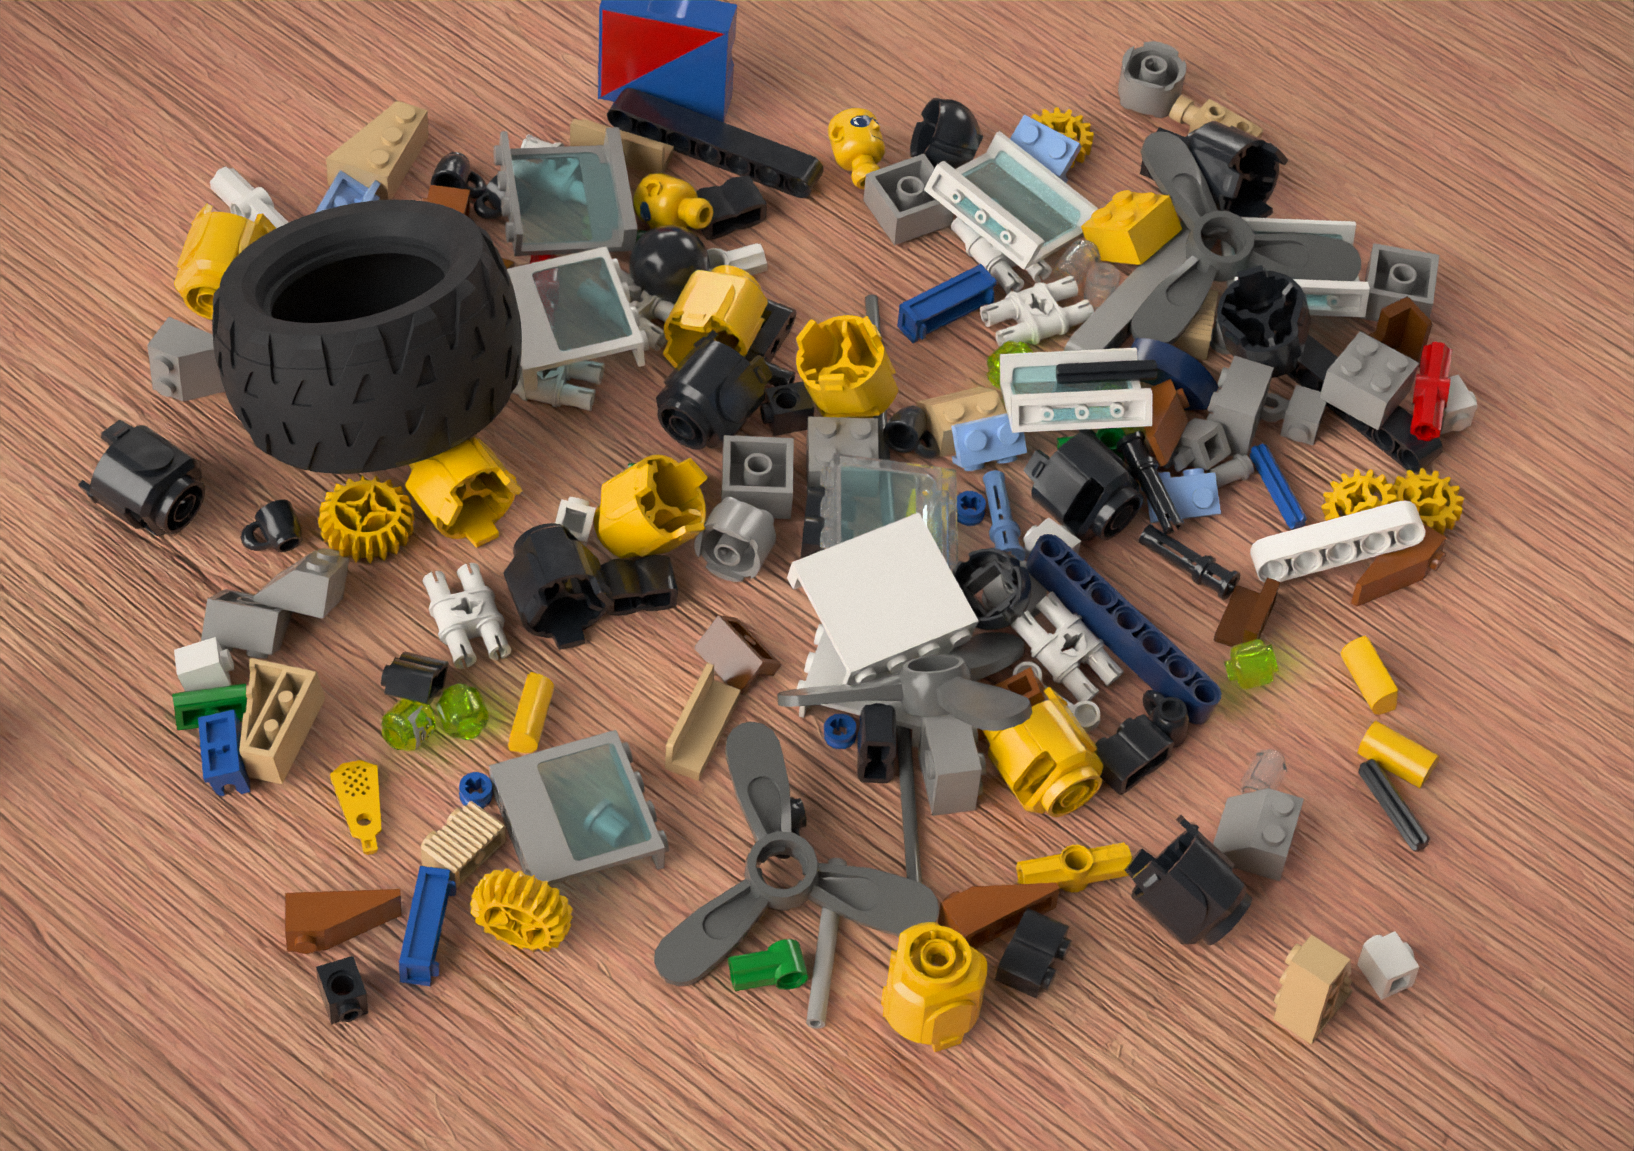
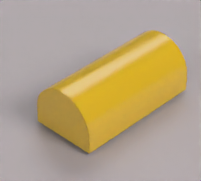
M1365 635L1348 643L1341 651V658L1372 712L1380 715L1396 710L1398 688L1369 638Z
M534 672L527 674L509 738L508 747L510 751L532 753L538 748L554 691L553 682L541 674Z
M1376 720L1365 733L1357 754L1368 760H1376L1380 767L1419 789L1433 772L1440 758L1434 752Z

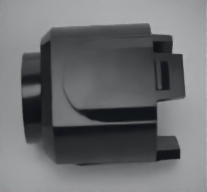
M1217 121L1204 124L1199 129L1190 132L1183 139L1207 182L1218 211H1229L1240 217L1267 218L1273 214V208L1266 203L1277 183L1279 163L1286 165L1288 159L1279 148L1232 125L1228 127Z
M1263 265L1237 272L1238 280L1231 283L1224 291L1217 310L1218 323L1226 349L1233 357L1235 355L1274 367L1272 378L1292 372L1296 368L1298 358L1303 353L1312 322L1306 296L1302 288L1296 281L1283 273L1265 271ZM1263 338H1264L1266 347H1264V346L1261 344Z
M714 329L693 344V349L689 351L664 381L666 386L656 396L657 415L664 430L675 441L694 450L703 449L705 446L716 449L723 448L724 435L735 436L763 403L766 395L764 387L773 376L763 356L757 355L749 363L731 347L715 341L714 339L718 333Z
M118 420L101 433V438L110 446L98 462L91 483L88 484L82 480L78 484L83 492L95 504L99 503L135 529L145 528L156 536L167 533L175 534L183 530L194 519L205 497V486L200 482L202 470L199 461L145 425H139L134 428Z
M1092 429L1078 430L1079 433L1065 442L1051 457L1041 450H1035L1023 470L1034 482L1031 496L1079 540H1092L1096 536L1103 541L1109 540L1124 530L1139 512L1144 498L1139 493V484L1130 475L1133 470L1098 439Z
M556 523L535 526L524 532L516 540L513 547L514 558L503 572L524 628L533 635L544 638L552 637L559 650L585 644L583 630L596 623L606 613L609 606L614 604L612 592L599 559L567 527Z
M1180 814L1176 821L1186 831L1174 839L1156 858L1143 848L1140 849L1124 869L1136 884L1131 898L1181 944H1195L1202 939L1207 945H1213L1229 933L1241 920L1252 903V897L1246 893V885L1232 872L1235 864L1198 830L1199 826L1196 823L1188 821Z

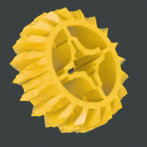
M362 474L360 480L356 482L348 477L346 486L336 483L334 492H326L325 502H321L319 508L320 517L318 518L319 528H321V536L324 542L328 543L330 549L339 551V554L343 557L352 555L355 563L360 558H366L371 564L373 557L377 556L385 561L387 552L397 555L399 546L407 545L408 536H411L414 530V510H412L409 496L404 495L401 486L393 488L390 479L380 483L377 475L372 481L366 480Z
M505 868L503 872L493 870L491 874H485L483 879L479 881L478 886L475 887L472 894L473 899L470 903L472 907L470 913L476 918L475 922L484 927L485 933L493 934L496 937V941L502 940L509 945H514L521 949L527 948L533 952L538 948L547 952L551 948H558L560 942L568 934L571 927L570 922L573 918L571 915L573 908L568 904V899L565 896L559 895L560 890L558 888H552L548 885V881L537 879L535 874L533 876L526 875L522 870L514 873L510 869Z

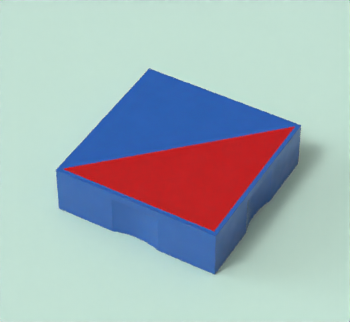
M602 0L599 6L598 99L615 102L623 89L633 88L724 122L733 92L734 63L732 47L736 38L737 4L716 0Z

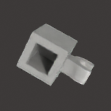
M1296 385L1291 400H1286L1277 394L1268 393L1265 405L1274 409L1263 406L1260 418L1267 422H1276L1284 419L1280 436L1313 445L1327 402L1319 398V391Z
M1198 418L1189 421L1164 468L1167 469L1174 464L1176 471H1180L1187 466L1208 470L1230 455L1232 452L1222 423Z

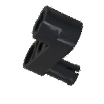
M767 299L768 304L761 315V318L765 319L761 326L762 329L744 358L750 363L757 355L763 356L773 375L768 384L775 387L794 383L796 372L789 371L770 362L790 333L797 312L791 307Z

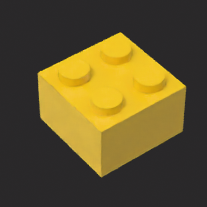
M1124 190L1116 193L1106 206L1093 212L1091 218L1081 226V229L1094 260L1142 265L1182 230L1170 195H1159L1153 192L1136 193Z

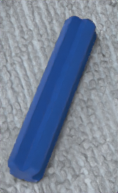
M1263 443L1253 446L1250 458L1286 524L1291 530L1304 527L1307 517L1268 446Z

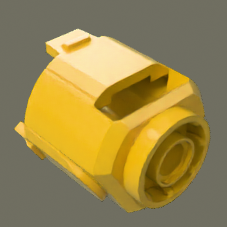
M206 203L196 214L177 264L179 270L174 281V286L182 296L184 303L195 314L212 320L213 296L220 287L222 276L230 263L250 244L276 229L263 213L258 214L253 222L232 213H211L213 206Z
M729 265L717 266L711 271L697 270L690 276L664 324V335L668 342L663 355L674 368L693 349V344L713 329L718 333L714 339L715 341L731 347L745 357L765 320L761 318V315L768 304L757 280L748 272Z
M852 315L836 316L819 324L810 319L796 337L799 347L796 356L798 373L813 403L823 417L873 418L885 412L896 398L899 389L892 376L896 373L881 342L883 339L876 325L871 323L868 316L864 318Z
M476 436L441 454L409 464L412 471L405 484L407 491L442 535L451 539H463L466 537L476 548L499 537V532L494 524L510 508L516 494L519 495L523 491L518 485L516 477L505 468L493 451Z
M665 455L647 456L602 484L601 504L596 508L593 518L594 529L598 539L609 552L621 559L670 552L705 530L706 506L699 486L708 477L692 458L678 463L673 458Z
M1048 687L1044 692L1049 700L1032 706L1033 713L1024 723L1005 730H983L991 744L988 748L989 759L1023 808L1032 813L1042 814L1047 811L1051 817H1060L1080 808L1097 793L1102 784L1100 775L1103 763L1095 753L1097 747L1067 707V701L1060 697L1052 688Z
M936 922L920 923L907 928L899 935L898 950L891 951L887 986H883L881 1005L884 1007L883 1017L888 1020V1023L900 1035L917 1043L932 1045L934 1052L961 1044L964 1033L969 1032L973 1028L980 1015L987 977L986 957L971 947L960 933L951 928L940 926Z

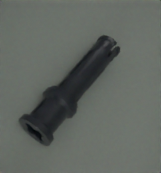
M1141 431L1130 433L1121 438L1115 444L1118 452L1123 453L1129 467L1133 470L1130 475L1134 479H1138L1163 528L1164 534H1171L1175 531L1169 519L1171 518L1177 530L1184 526V521L1181 519L1156 471L1158 461L1156 457L1150 455L1144 443V433Z
M1149 524L1140 535V544L1145 545L1166 560L1192 574V579L1196 584H1205L1218 592V597L1222 600H1226L1238 585L1241 576L1236 570L1231 572L1216 563V559L1211 555H1199L1179 541L1159 531L1153 525ZM1163 544H1166L1167 546L1171 547V548L1174 549L1175 551H1177V552H1179L1180 554L1184 555V557L1181 558V557H1179L1178 555H1176L1175 553H1173V552H1171L1170 550L1166 549L1165 547H1163ZM1213 575H1216V576L1220 577V578H1221V581L1217 580L1216 578H1214V577H1212V576H1213Z

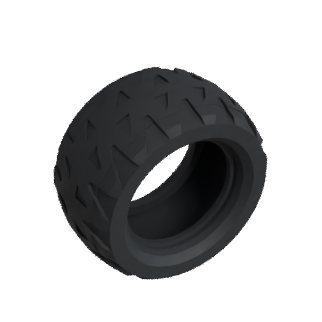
M376 200L342 205L301 217L265 234L238 254L224 272L220 287L213 296V348L221 381L229 403L259 449L277 460L299 469L331 474L367 473L401 467L436 456L465 442L490 424L508 403L511 393L519 382L522 356V329L515 291L509 273L489 234L477 226L473 219L444 205L416 200Z

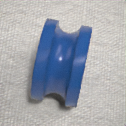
M964 491L956 497L953 513L957 522L966 526L979 524L985 515L986 501L984 497L974 491Z
M842 713L834 714L825 721L824 739L829 746L835 749H847L855 743L857 738L856 722L852 717ZM839 727L846 728V734L844 735L841 732V736L834 735V728L838 731Z
M472 772L463 776L459 783L460 802L467 806L469 801H473L482 809L488 806L493 796L490 778L479 772ZM482 788V793L480 794L475 791L470 794L469 789L478 790Z

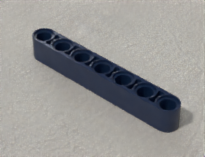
M1052 534L1040 536L1026 562L1027 571L1048 592L1053 591L1073 615L1075 613L1082 617L1081 621L1098 639H1102L1103 643L1153 690L1160 692L1165 698L1176 697L1183 701L1189 713V723L1195 725L1206 723L1221 699L1222 693L1219 686L1061 538Z

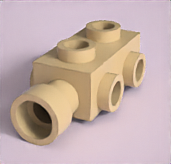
M1181 95L1174 103L1169 117L1182 124L1185 122L1190 125L1188 134L1211 121H1217L1228 127L1232 125L1260 139L1264 130L1211 99H1208L1201 108L1194 106V101Z

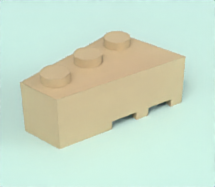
M396 101L326 158L328 185L332 184L334 178L341 170L367 188L375 180L381 184L375 194L380 197L379 200H391L428 139V110Z
M250 658L249 685L246 687L247 706L246 713H243L239 752L250 778L283 784L325 700V696L316 671Z
M1311 934L1302 946L1297 943L1288 954L1285 963L1289 966L1279 981L1283 986L1274 999V1003L1277 1004L1274 1020L1310 1044L1314 1042L1352 993V989L1349 988L1352 982L1348 978L1351 974V959Z

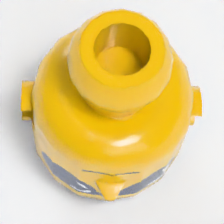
M850 108L841 111L830 120L827 129L837 164L844 170L852 171L851 179L853 184L859 189L864 190L866 174L880 169L877 164L885 155L886 148L876 116L868 109Z
M654 173L643 178L634 193V211L641 221L649 224L651 229L663 225H676L683 228L690 226L694 229H702L709 225L713 217V208L710 202L704 198H698L697 192L691 184L663 173Z

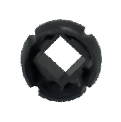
M937 97L931 99L921 112L924 121L917 122L910 145V157L925 154L934 168L940 162L945 161L951 167L957 169L973 160L984 136L972 112L961 102Z
M988 548L969 553V560L967 562L959 561L952 572L978 619L976 625L978 629L998 630L1008 627L1012 624L1013 617H1021L1029 605L1031 598L1029 573L1025 567L1020 566V561L1013 554L1005 550ZM1002 574L1015 592L988 613L975 594Z

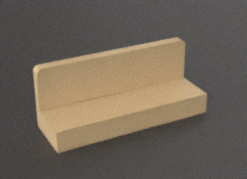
M583 118L582 120L573 119L570 124V146L604 145L606 128L612 127ZM620 130L626 167L648 174H664L673 157L674 146Z
M710 663L706 664L666 744L665 769L697 781L700 780L740 699L741 691L740 689L714 681L715 665Z

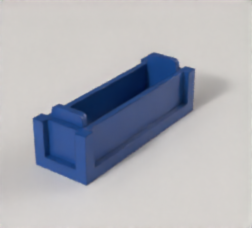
M979 264L899 305L897 327L912 343L917 342L919 338L923 340L927 334L986 304L994 303L995 293L993 288L996 286L997 280L982 264Z
M420 866L399 959L401 983L430 986L432 976H439V963L435 959L449 896H455L457 892L456 882L450 881L449 878L450 870Z

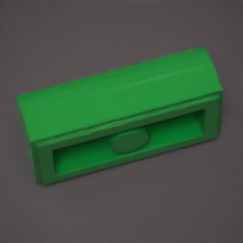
M246 683L172 693L177 731L199 728V717L234 710L240 722H243V713H246L247 706Z

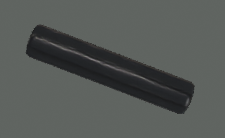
M1155 360L1069 363L1056 365L1055 376L1058 384L1155 380L1158 369Z
M1374 759L1363 762L1358 773L1409 847L1415 852L1426 848L1430 841L1429 835L1378 762Z

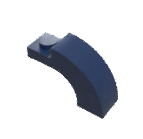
M1136 338L1131 348H1137V360H1155L1158 369L1155 380H1142L1140 382L1155 386L1171 379L1175 389L1183 388L1190 407L1184 410H1207L1213 392H1216L1219 388L1210 372L1191 355L1175 346L1153 339Z

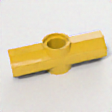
M1124 842L1090 849L1081 845H1070L1065 847L1061 854L1017 862L1018 884L1057 883L1060 889L1077 893L1083 891L1088 886V883L1129 876L1124 869L1132 860L1129 846ZM1070 867H1075V868H1078L1079 870H1074V869H1071Z

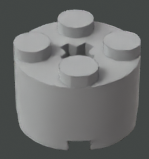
M1144 42L1143 47L1134 49L1135 46H1133L1123 56L1118 84L1120 104L1126 109L1153 115L1157 118H1164L1168 116L1174 103L1182 95L1186 63L1185 60L1182 62L1178 57L1179 52L1172 46L1161 42Z
M726 497L714 507L704 523L705 530L697 535L694 542L695 553L698 558L702 555L707 562L705 567L711 573L724 580L741 582L744 577L751 576L753 578L758 574L775 544L774 518L766 510L757 509L733 497Z

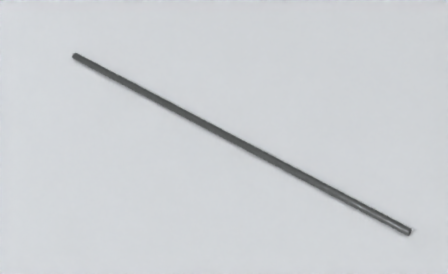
M868 295L865 297L866 316H868L872 324L876 325L881 334L878 297L876 295ZM887 410L881 415L873 417L878 418V488L881 527L895 522L890 449L883 437V429L888 423ZM896 725L906 876L908 879L922 883L911 729Z

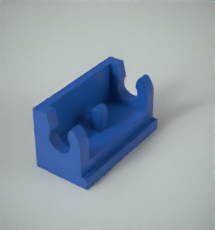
M229 710L199 717L201 759L205 783L209 782L214 792L219 796H224V785L227 784L235 785L236 790L240 794L251 792L250 778L239 752L242 724L235 711Z

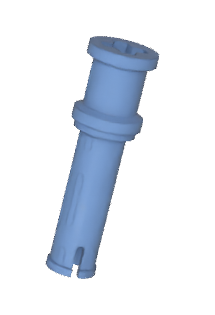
M998 470L989 471L983 476L992 520L989 537L995 544L996 549L1007 552L1011 551V554L1018 560L1024 561L1025 550L1020 546L1018 539L1021 531L1019 525L1012 518L1004 473ZM997 498H999L1001 509L998 507Z

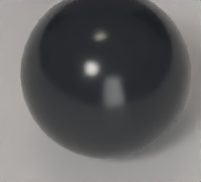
M663 225L647 231L634 245L629 260L630 276L636 286H639L641 291L644 290L649 295H655L661 298V300L672 302L674 305L690 276L697 270L709 271L710 269L709 255L703 242L690 230L676 225Z

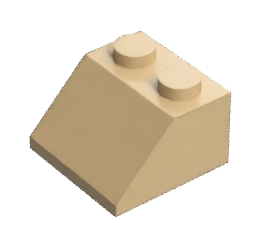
M981 386L917 401L916 405L927 416V430L937 441L940 457L956 453L951 425L1007 413L997 391Z

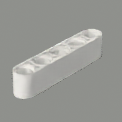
M1405 500L1259 539L1252 545L1250 555L1257 575L1262 582L1265 583L1267 577L1282 582L1412 547L1423 540L1426 530L1415 504Z

